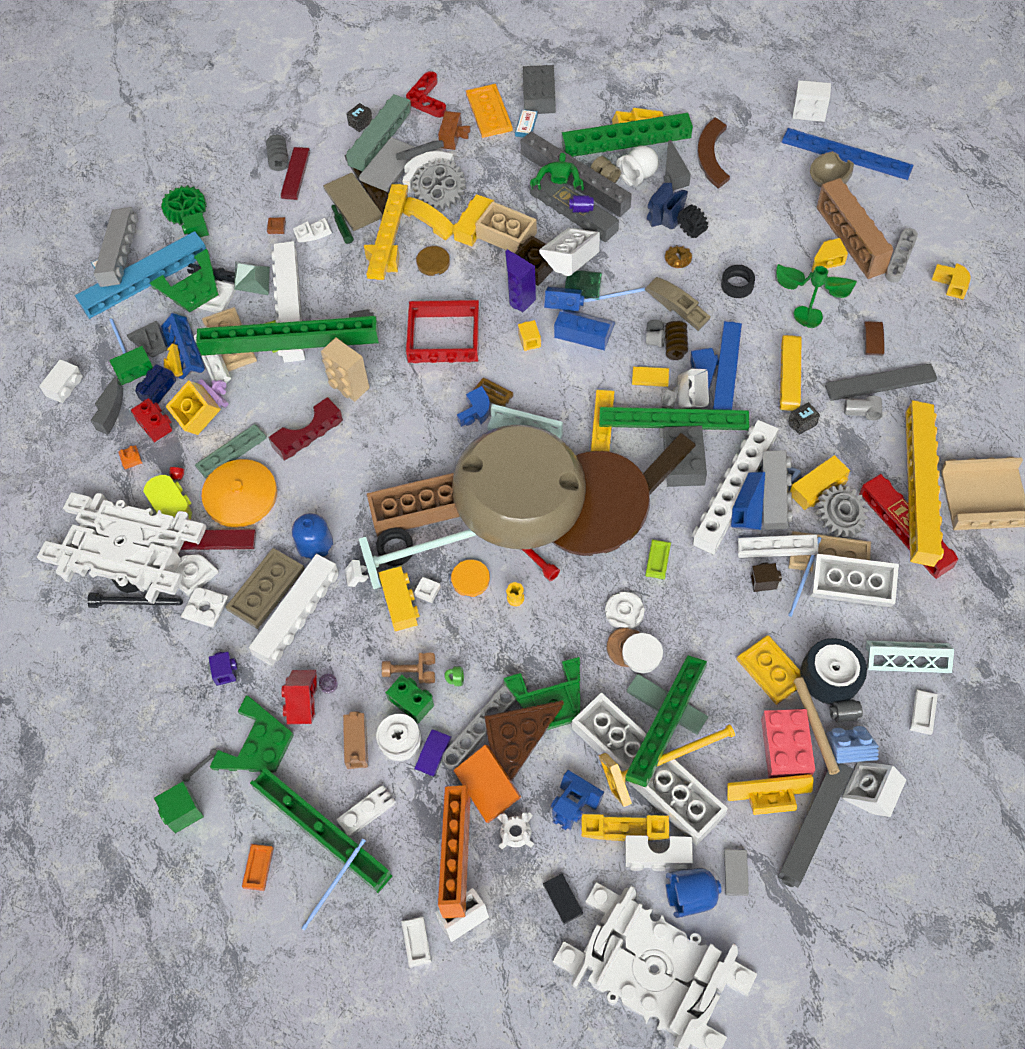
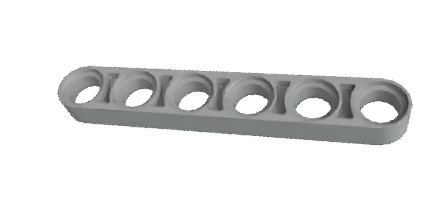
M521 673L527 689L528 679L525 674ZM505 684L446 749L442 757L446 768L451 770L457 768L487 736L484 716H488L487 711L489 709L495 708L499 713L509 711L517 700ZM508 693L512 696V699L509 702H502L500 700L501 695ZM478 723L485 726V730L481 733L474 731V726ZM463 739H469L472 744L469 748H462L460 742ZM450 754L458 756V760L454 764H449L446 758Z

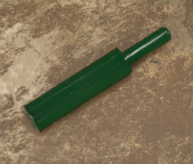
M333 204L331 208L335 215L334 219L344 242L350 244L354 241V238L343 215L338 212L336 205Z

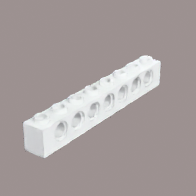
M760 420L757 421L755 426L750 427L747 434L749 436L748 439H744L740 446V454L736 453L733 458V467L727 469L724 483L720 482L716 493H718L716 498L712 497L708 507L710 509L708 512L703 513L700 522H702L700 527L696 526L693 531L694 546L715 554L731 524L732 508L748 473L758 472L763 464V451H770L776 440L779 428Z

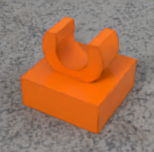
M136 445L118 451L124 469L142 464Z

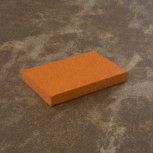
M484 745L453 770L462 785H466L470 798L486 823H490L521 798L518 790L488 745Z

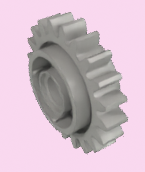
M839 485L837 487L832 486L829 490L826 489L818 497L819 502L815 505L820 508L815 513L821 515L817 521H823L822 528L828 527V534L834 531L835 537L839 535L842 538L854 536L855 533L857 534L862 531L861 528L866 526L864 521L868 519L864 513L869 510L863 508L866 502H860L862 495L855 496L856 489L850 492L849 486L843 488L842 485Z

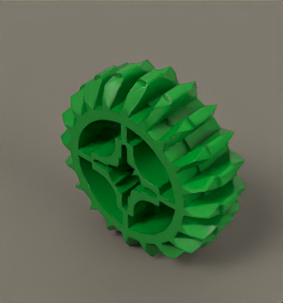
M181 185L180 188L175 187V190H169V194H165V198L162 199L161 208L169 222L173 224L178 223L181 226L184 223L182 217L200 212L203 214L206 212L207 203L199 189H196L194 186L190 188L189 185L186 187Z

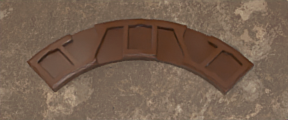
M715 117L706 125L701 133L697 155L699 165L706 174L705 176L719 189L730 180V175L720 167L715 157V142L727 129V125Z

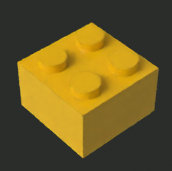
M190 380L166 405V408L183 430L199 435L221 410L203 385Z

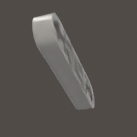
M906 228L901 234L885 275L886 279L890 282L900 281L918 236L915 229ZM900 247H906L908 251H902ZM901 259L904 263L900 264L897 263L895 260ZM894 269L897 270L896 275L892 274Z

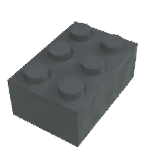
M554 65L523 66L524 110L537 111V114L556 113Z
M702 426L665 427L663 437L664 450L680 433L696 445L666 477L667 487L705 486L707 469Z

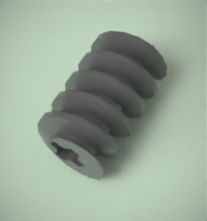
M272 135L266 140L268 164L274 171L285 170L289 161L286 139L282 135Z

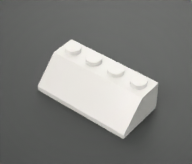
M567 228L540 249V254L555 272L570 276L599 253L600 232Z

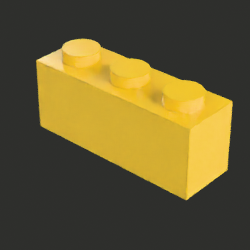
M477 194L473 200H470L467 209L462 212L459 221L453 226L452 232L454 233L455 241L469 246L474 245L478 239L475 224L494 200Z
M834 455L791 486L792 498L804 510L810 506L814 507L819 502L818 497L823 494V491L829 490L832 486H844L847 483L850 470Z
M401 566L378 572L394 631L417 626L416 618L420 616L417 606H412L411 601L415 599L412 589L408 590L406 585L410 583L407 572L403 573Z

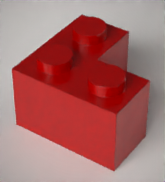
M292 670L289 677H286V683L282 685L281 694L282 698H285L283 716L286 717L287 724H312L315 717L314 695L318 689L316 670Z

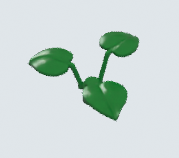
M778 264L776 269V278L779 284L787 289L794 290L798 285L803 286L811 279L815 289L809 308L799 306L793 313L795 320L808 328L818 327L823 320L822 312L818 309H812L818 287L824 285V288L828 289L830 295L837 298H846L852 293L857 281L841 277H828V269L824 266H816L806 279L804 273L795 268L784 267Z

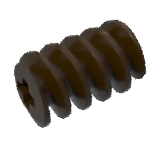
M671 321L665 325L666 357L671 360H680L688 352L687 324L683 321Z

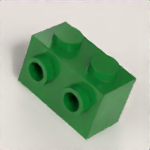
M143 346L109 360L121 385L130 383L155 371Z
M402 674L385 692L388 701L413 718L418 724L434 707L432 694L426 689L421 690L412 678H405Z

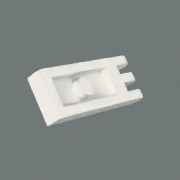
M383 785L336 819L348 837L351 838L396 803L393 798L385 802L391 797L389 792L380 796L386 790Z

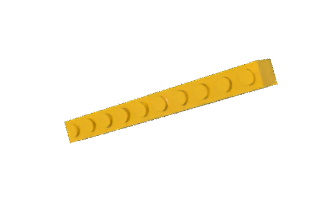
M912 400L905 412L910 562L934 567L938 560L942 559L944 549L941 548L943 533L940 531L942 517L939 512L941 508V501L939 500L940 485H938L940 472L937 470L939 456L936 453L938 441H936L937 427H935L937 414L934 412V404Z

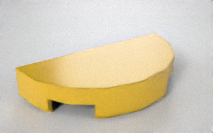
M172 343L167 349L169 351L167 359L164 358V368L171 376L179 377L183 375L178 346Z

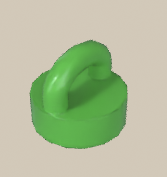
M454 666L453 669L446 670L444 673L446 682L454 684L455 687L463 686V667Z

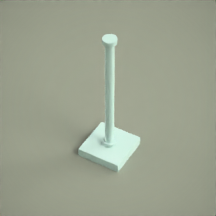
M469 529L376 557V555L372 556L366 537L360 538L359 542L373 589L381 587L376 567H379V564L473 537L476 534Z

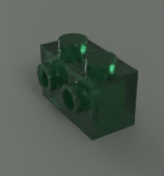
M577 270L572 275L566 277L565 288L582 290V295L585 296V299H600L602 286L601 272Z

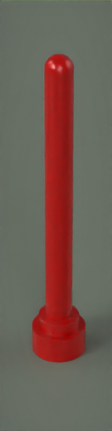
M521 549L543 569V576L547 580L553 581L559 575L560 569L554 564L546 563L533 549Z

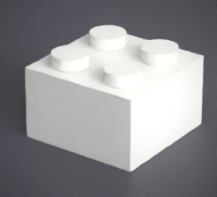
M798 80L792 119L825 122L830 100L831 83Z

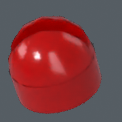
M170 467L169 475L173 480H181L185 473L184 468Z

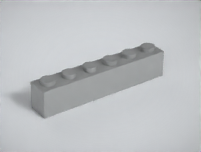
M131 207L114 209L111 212L94 270V276L100 287L118 285L124 275L123 271L127 264L126 260L130 253L129 249L132 244L136 224L138 223L137 214L133 212Z

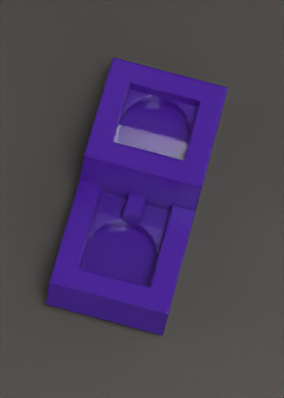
M432 729L414 769L433 777L436 776L441 759L448 748L452 736Z

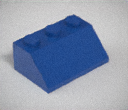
M562 310L559 312L554 324V338L605 351L615 321L576 311Z

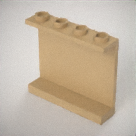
M1022 457L951 459L945 461L941 469V475L953 530L1025 527V493L1018 469L1023 461Z

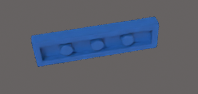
M172 313L162 324L161 328L168 347L174 342V337H176L175 344L178 346V351L180 349L181 366L183 368L184 363L186 366L182 369L183 375L179 376V379H184L190 371L202 373L205 367L187 317Z

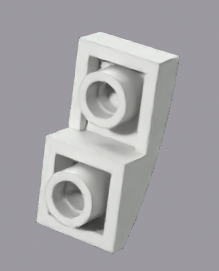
M326 218L311 225L307 221L293 228L298 242L312 241L332 234Z

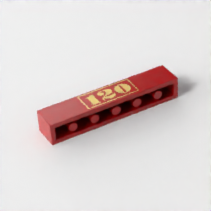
M879 474L862 485L859 495H862L867 504L910 550L908 503L903 495L894 489L891 482L885 479L882 474ZM943 539L941 541V548L944 549L942 559L938 560L934 567L923 565L935 579L953 569L959 559L956 553L943 542Z

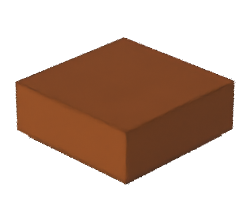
M285 217L268 218L267 233L284 234Z

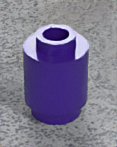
M573 195L572 199H569V209H572V213H589V211H593V197H589V195Z

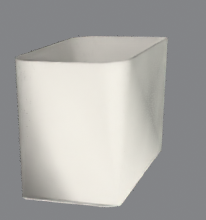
M690 369L678 375L679 409H700L708 405V371L703 372L707 369ZM689 379H690L691 382H692V387H691L690 389H689ZM689 396L692 399V405L689 402Z

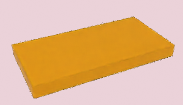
M496 84L466 90V96L482 138L513 131Z

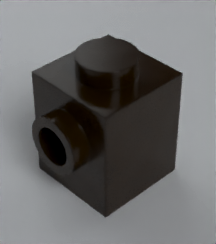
M765 562L754 565L751 568L750 578L753 592L777 590L779 582L782 581L781 571L777 570L776 563L769 564Z

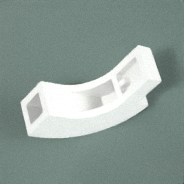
M431 151L412 158L404 167L403 184L408 185V193H412L413 187H415L413 181L417 180L415 175H420L418 169L423 170V164L429 166L428 161H431L433 164L435 159L440 162L442 158L445 163L449 159L452 164L454 163L453 154Z

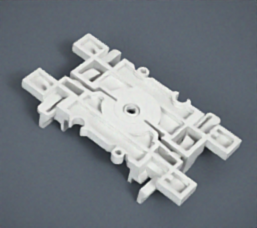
M71 492L63 509L65 512L76 514L75 520L81 525L72 524L62 545L45 541L37 558L40 561L58 565L56 573L66 582L71 581L74 573H79L84 577L89 569H91L89 574L93 578L102 576L114 579L120 586H125L129 581L131 584L136 585L140 591H148L145 598L154 604L160 591L175 595L183 579L180 574L174 573L181 561L178 553L184 541L199 544L207 527L203 523L190 521L189 515L183 511L177 512L175 518L162 514L160 510H158L156 515L152 516L153 511L151 508L144 510L127 506L123 500H118L115 506L101 493H97L92 500L89 496ZM124 539L123 543L118 544L120 540Z
M596 882L586 900V904L604 914L600 922L603 928L601 929V926L597 924L584 953L563 942L553 963L574 975L571 985L575 989L578 988L587 969L592 971L588 981L592 984V987L602 993L609 991L607 995L609 1004H616L618 998H620L622 1005L643 1016L645 1023L648 1022L649 1018L656 1017L659 1021L657 1030L664 1029L677 1037L673 1044L675 1049H688L690 1044L696 1049H722L727 1037L706 1025L720 998V995L717 993L714 997L715 991L722 993L725 985H728L747 996L757 976L755 972L734 961L738 954L737 945L733 943L724 963H718L717 961L722 951L713 947V944H710V946L706 944L699 946L701 942L699 934L693 933L690 939H687L686 933L665 922L663 915L659 921H652L650 918L652 909L644 910L641 903L634 902L637 895L635 887L625 888L620 896ZM623 940L625 941L626 950H628L632 954L628 953L627 951L621 948L623 945ZM607 944L603 962L592 956V951L594 947V953L598 955L600 958H602L604 948ZM651 965L658 966L659 970L657 973L650 971ZM678 981H681V982H683V983H685V984H687V983H689V982H691V981H693V982H692V984H691V986H690V988H689V987L683 985L682 983H680V982H678ZM699 984L706 986V990L704 991V987L700 986ZM701 995L702 997L700 1001L692 1009V1012L701 1015L699 1018H697L692 1014L688 1013L687 1011L696 1003V1001ZM614 996L615 1000H611L610 997Z

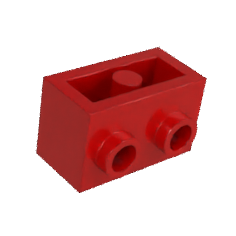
M149 398L130 409L137 423L154 443L172 432L169 425L172 422L166 414L162 415L159 405L156 402L153 404Z

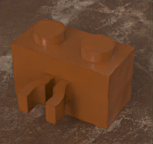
M445 111L438 133L439 140H442L444 147H441L443 149L456 150L459 137L463 139L469 138L468 133H470L471 128L467 125L462 126L460 112Z

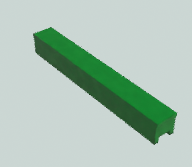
M265 767L262 769V773L250 782L255 791L343 865H345L351 854L359 846ZM362 847L348 867L349 870L377 893L393 877L385 866Z

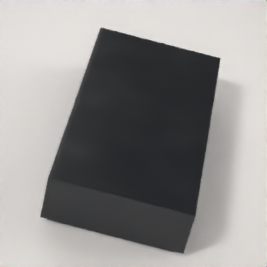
M562 873L543 883L563 925L583 915V911Z

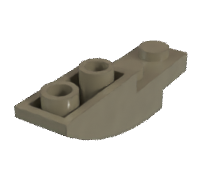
M656 277L645 288L651 296L670 312L674 310L697 331L711 318L710 315L698 306L699 302L664 279Z

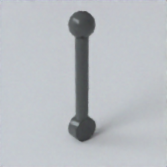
M212 749L208 757L188 774L186 773L182 776V780L188 782L195 772L215 757L217 750Z

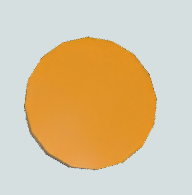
M465 560L454 567L451 574V582L454 590L460 595L476 597L488 588L490 574L482 562Z

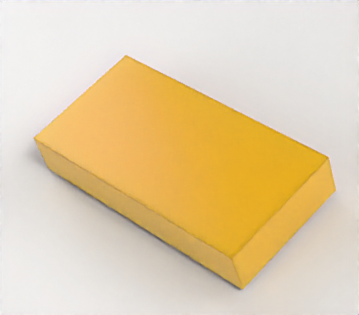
M633 366L632 385L668 387L669 368Z

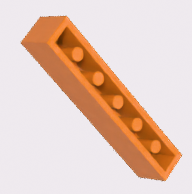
M466 785L445 787L438 907L443 918L465 917L471 800Z

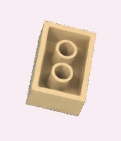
M493 201L475 224L477 238L504 250L508 249L513 253L518 250L520 243L523 244L531 235L535 236L537 234L536 219Z
M337 338L321 351L322 362L326 369L325 373L329 380L328 383L333 389L337 388L344 397L350 398L355 402L370 388L363 357Z

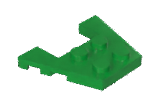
M207 249L194 256L201 267L200 270L173 286H170L165 277L161 275L150 282L152 288L160 291L165 297L172 299L174 303L189 313L218 296L219 292L213 272V265Z
M579 657L561 663L567 682L528 693L521 673L505 677L503 682L522 708L563 700V707L547 730L568 725L580 713Z
M246 695L238 713L256 721L238 757L218 750L210 768L214 771L223 769L229 771L249 770V772H262V769L265 767L270 772L276 773L294 735L288 728Z

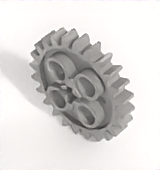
M443 158L440 162L435 159L433 164L431 161H428L429 166L423 164L424 169H418L420 175H415L417 179L413 181L415 186L413 190L416 192L415 196L436 210H439L441 207L442 211H444L446 206L451 209L450 204L456 206L455 201H461L459 195H465L463 191L466 189L464 184L466 179L463 178L465 175L461 172L460 166L457 167L455 162L451 164L449 159L446 163ZM444 172L442 176H438L439 173ZM437 194H441L440 197L435 198Z

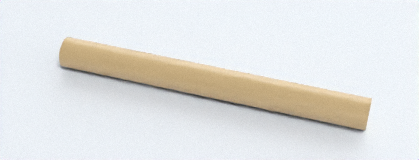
M803 677L794 680L803 707L807 709L808 720L830 775L837 774L840 771L807 685Z

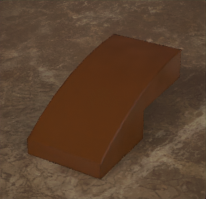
M864 322L865 355H884L883 322Z

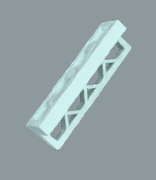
M495 404L491 406L492 417L487 426L488 431L507 425H529L544 429L560 439L562 438L563 422Z
M866 640V649L869 652L868 670L952 673L954 649L949 643ZM874 655H883L887 659L881 665L873 664ZM898 655L905 656L907 659L902 665H895L892 660ZM919 656H925L929 660L923 666H916L913 662ZM939 657H947L946 667H938L934 662Z

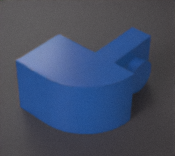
M480 386L466 394V400L470 408L457 414L461 427L471 425L475 422V419H478L479 423L482 424L489 416V397L484 388Z

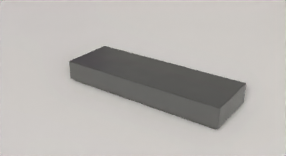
M442 140L431 141L396 153L395 155L397 160H406L444 147Z

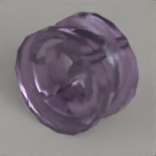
M325 674L319 679V686L322 692L330 694L337 689L338 682L334 675ZM330 680H332L331 682L333 685L327 686V688H325L324 682H329Z

